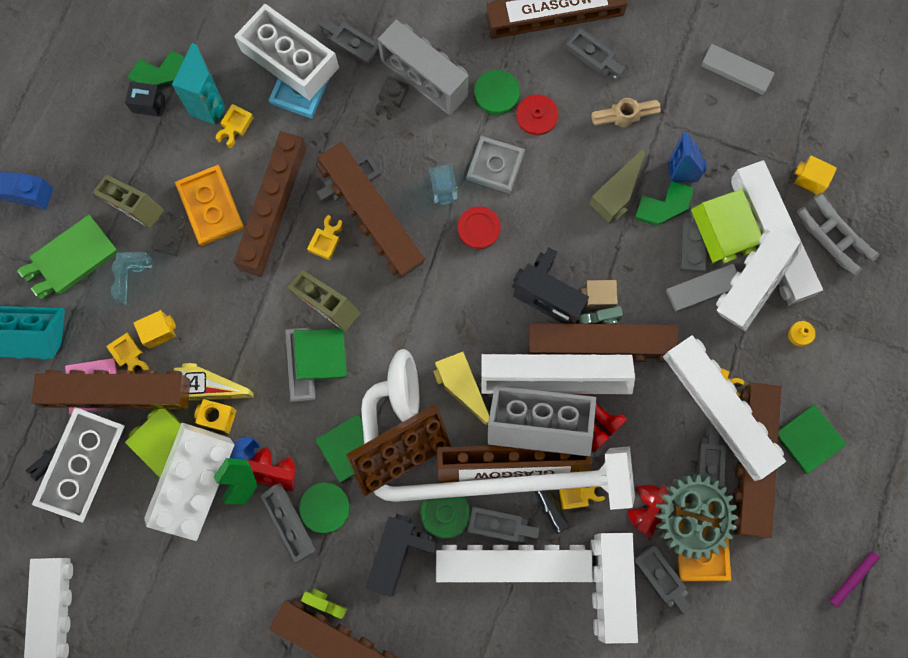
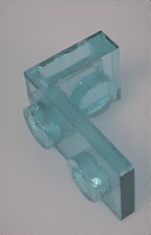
M146 252L116 253V261H113L112 265L115 284L111 286V295L120 305H126L128 269L141 272L144 271V268H152V258Z

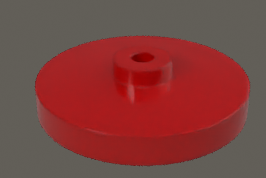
M539 94L530 95L524 98L517 108V122L520 128L528 134L544 135L550 132L557 123V106L547 96Z
M486 207L470 208L459 219V237L465 245L471 248H488L497 241L500 235V220L492 210Z

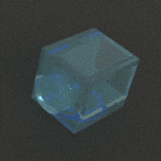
M452 164L429 168V179L434 203L448 204L457 199V187Z

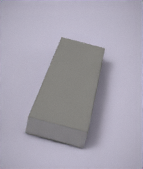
M711 44L701 64V67L762 95L766 92L774 75V72L714 44Z
M734 264L668 288L666 293L675 313L720 296L723 293H728L732 288L730 283L737 273Z
M310 327L287 329L285 331L290 402L316 401L315 380H296L293 332L294 330L311 329Z

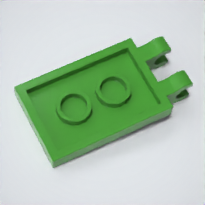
M89 214L32 254L30 258L33 263L24 265L17 271L27 282L35 279L40 273L43 274L46 281L38 283L31 288L33 293L43 300L54 291L61 295L117 255L119 251Z

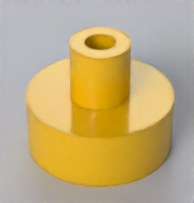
M799 321L790 327L788 338L795 346L804 347L814 340L815 329L810 323Z

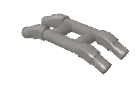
M819 193L814 199L822 214L829 220L818 227L819 225L810 216L805 207L798 209L796 213L802 220L805 229L835 258V261L845 270L847 269L856 276L861 272L862 268L854 263L843 251L852 244L856 251L872 261L878 258L879 253L872 249L862 238H859L836 213V210L826 200L823 193ZM834 227L845 236L836 245L826 235Z

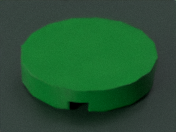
M504 70L485 72L478 78L475 84V101L480 109L482 108L490 115L509 113L519 101L520 86L518 81L511 73Z
M322 482L313 485L305 491L300 500L299 512L302 521L309 529L327 534L337 531L345 524L350 513V503L343 489L333 483Z
M465 497L423 500L420 509L421 521L431 535L441 539L454 538L460 535L468 526L470 506Z

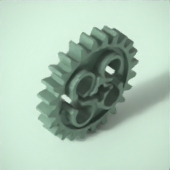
M693 474L691 479L690 476L684 475L683 482L679 479H674L675 487L666 486L669 494L659 495L664 500V503L656 504L659 509H662L661 513L655 514V517L660 518L662 521L656 525V528L664 529L659 537L668 539L666 546L674 547V553H682L683 557L689 559L692 556L693 559L700 560L701 555L704 558H710V552L718 555V546L727 547L724 539H733L729 530L737 529L736 526L731 524V520L738 519V516L731 515V511L736 509L737 506L729 505L728 503L733 496L724 495L727 488L723 486L718 487L719 481H710L709 476H702L701 478L700 475ZM689 494L691 502L688 507H685V497ZM712 502L714 505L713 512L710 514L708 506ZM673 506L681 507L683 511L695 513L703 517L720 518L719 528L713 527L712 523L700 521L692 517L670 515L674 511ZM681 520H683L685 526L684 529L680 532L678 529V524ZM707 526L708 534L703 538L702 530Z

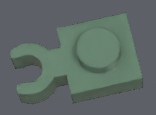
M621 306L599 310L596 313L579 315L578 322L579 324H618L617 321H620L623 313Z

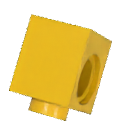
M811 155L805 162L801 161L794 173L798 175L794 184L814 194L823 193L828 188L837 167Z
M161 310L133 322L142 344L148 349L176 337L173 330L176 329V324L171 315L167 316Z
M203 399L202 404H199L196 408L194 415L195 423L205 428L229 434L237 410L231 406ZM214 410H218V419L210 422L209 414Z

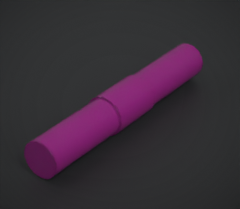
M871 551L856 570L845 580L844 584L832 596L829 602L838 608L880 557Z

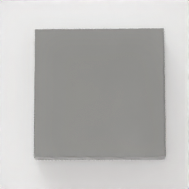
M480 136L466 180L511 194L525 149Z

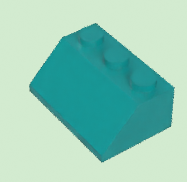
M192 43L172 86L190 116L215 125L218 118H221L224 114V102L197 44Z
M0 306V357L53 359L62 343L65 309Z

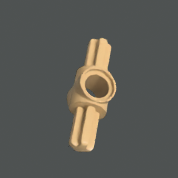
M624 98L618 104H613L611 109L593 112L591 117L595 126L614 122L615 125L620 127H629L633 122L640 121V117L659 114L661 108L658 100L638 103L637 100ZM626 110L631 115H624L621 111Z

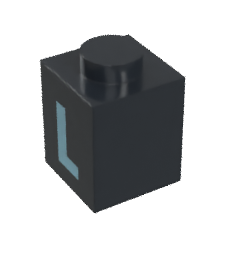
M130 82L125 104L132 113L159 117L160 110L165 105V96L158 85Z

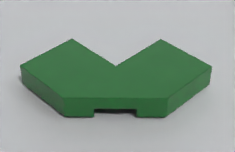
M171 50L160 68L139 59L128 75V79L131 82L158 86L172 84L185 57Z
M671 181L664 202L642 195L634 219L659 226L667 220L685 213L688 210L694 188Z
M226 458L213 477L217 484H230L222 496L225 504L245 505L258 487L250 464L247 460Z

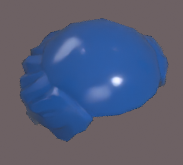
M240 437L233 441L234 447L229 458L251 461L255 455V448H259L260 445L254 438Z

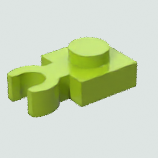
M315 588L312 592L305 591L301 599L302 602L340 619L344 618L347 608L326 599L328 594Z

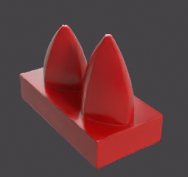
M265 447L258 451L251 461L247 460L253 471L256 483L271 487L281 483L284 490L293 492L296 479L295 465L291 457L281 460L276 466H271V452L268 447Z
M653 485L637 486L636 489L640 498L649 506V509L633 508L628 510V516L633 526L638 529L641 535L648 539L652 538L657 529L656 525L661 522V519L656 518L655 514L661 513L662 510L656 504L664 503V500L659 495L669 494L664 485L661 488Z

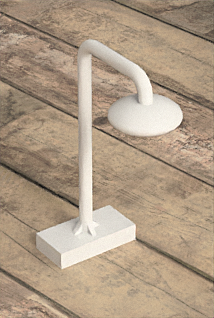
M406 349L398 350L389 365L387 381L373 385L367 390L362 400L364 444L379 436L376 406L380 398L389 396L392 408L402 422L419 412L420 392L417 369L411 353ZM630 446L609 448L605 453V464L600 470L396 487L386 484L374 491L376 496L385 501L400 502L601 486L609 493L610 510L633 508L635 499Z

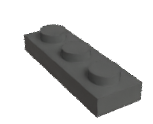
M282 484L274 485L263 493L260 497L293 561L297 563L315 552L316 549L312 544V540L302 525L300 517L291 504Z

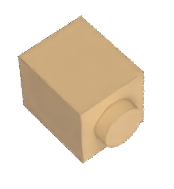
M589 280L584 288H581L580 292L589 296L585 304V310H604L616 307L618 304L616 280Z

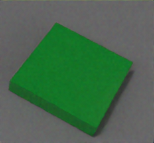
M294 330L296 380L342 379L347 377L343 330Z
M815 404L782 427L778 435L780 443L805 474H809L847 445Z
M358 414L315 439L340 483L354 476L346 454L364 444L363 423Z

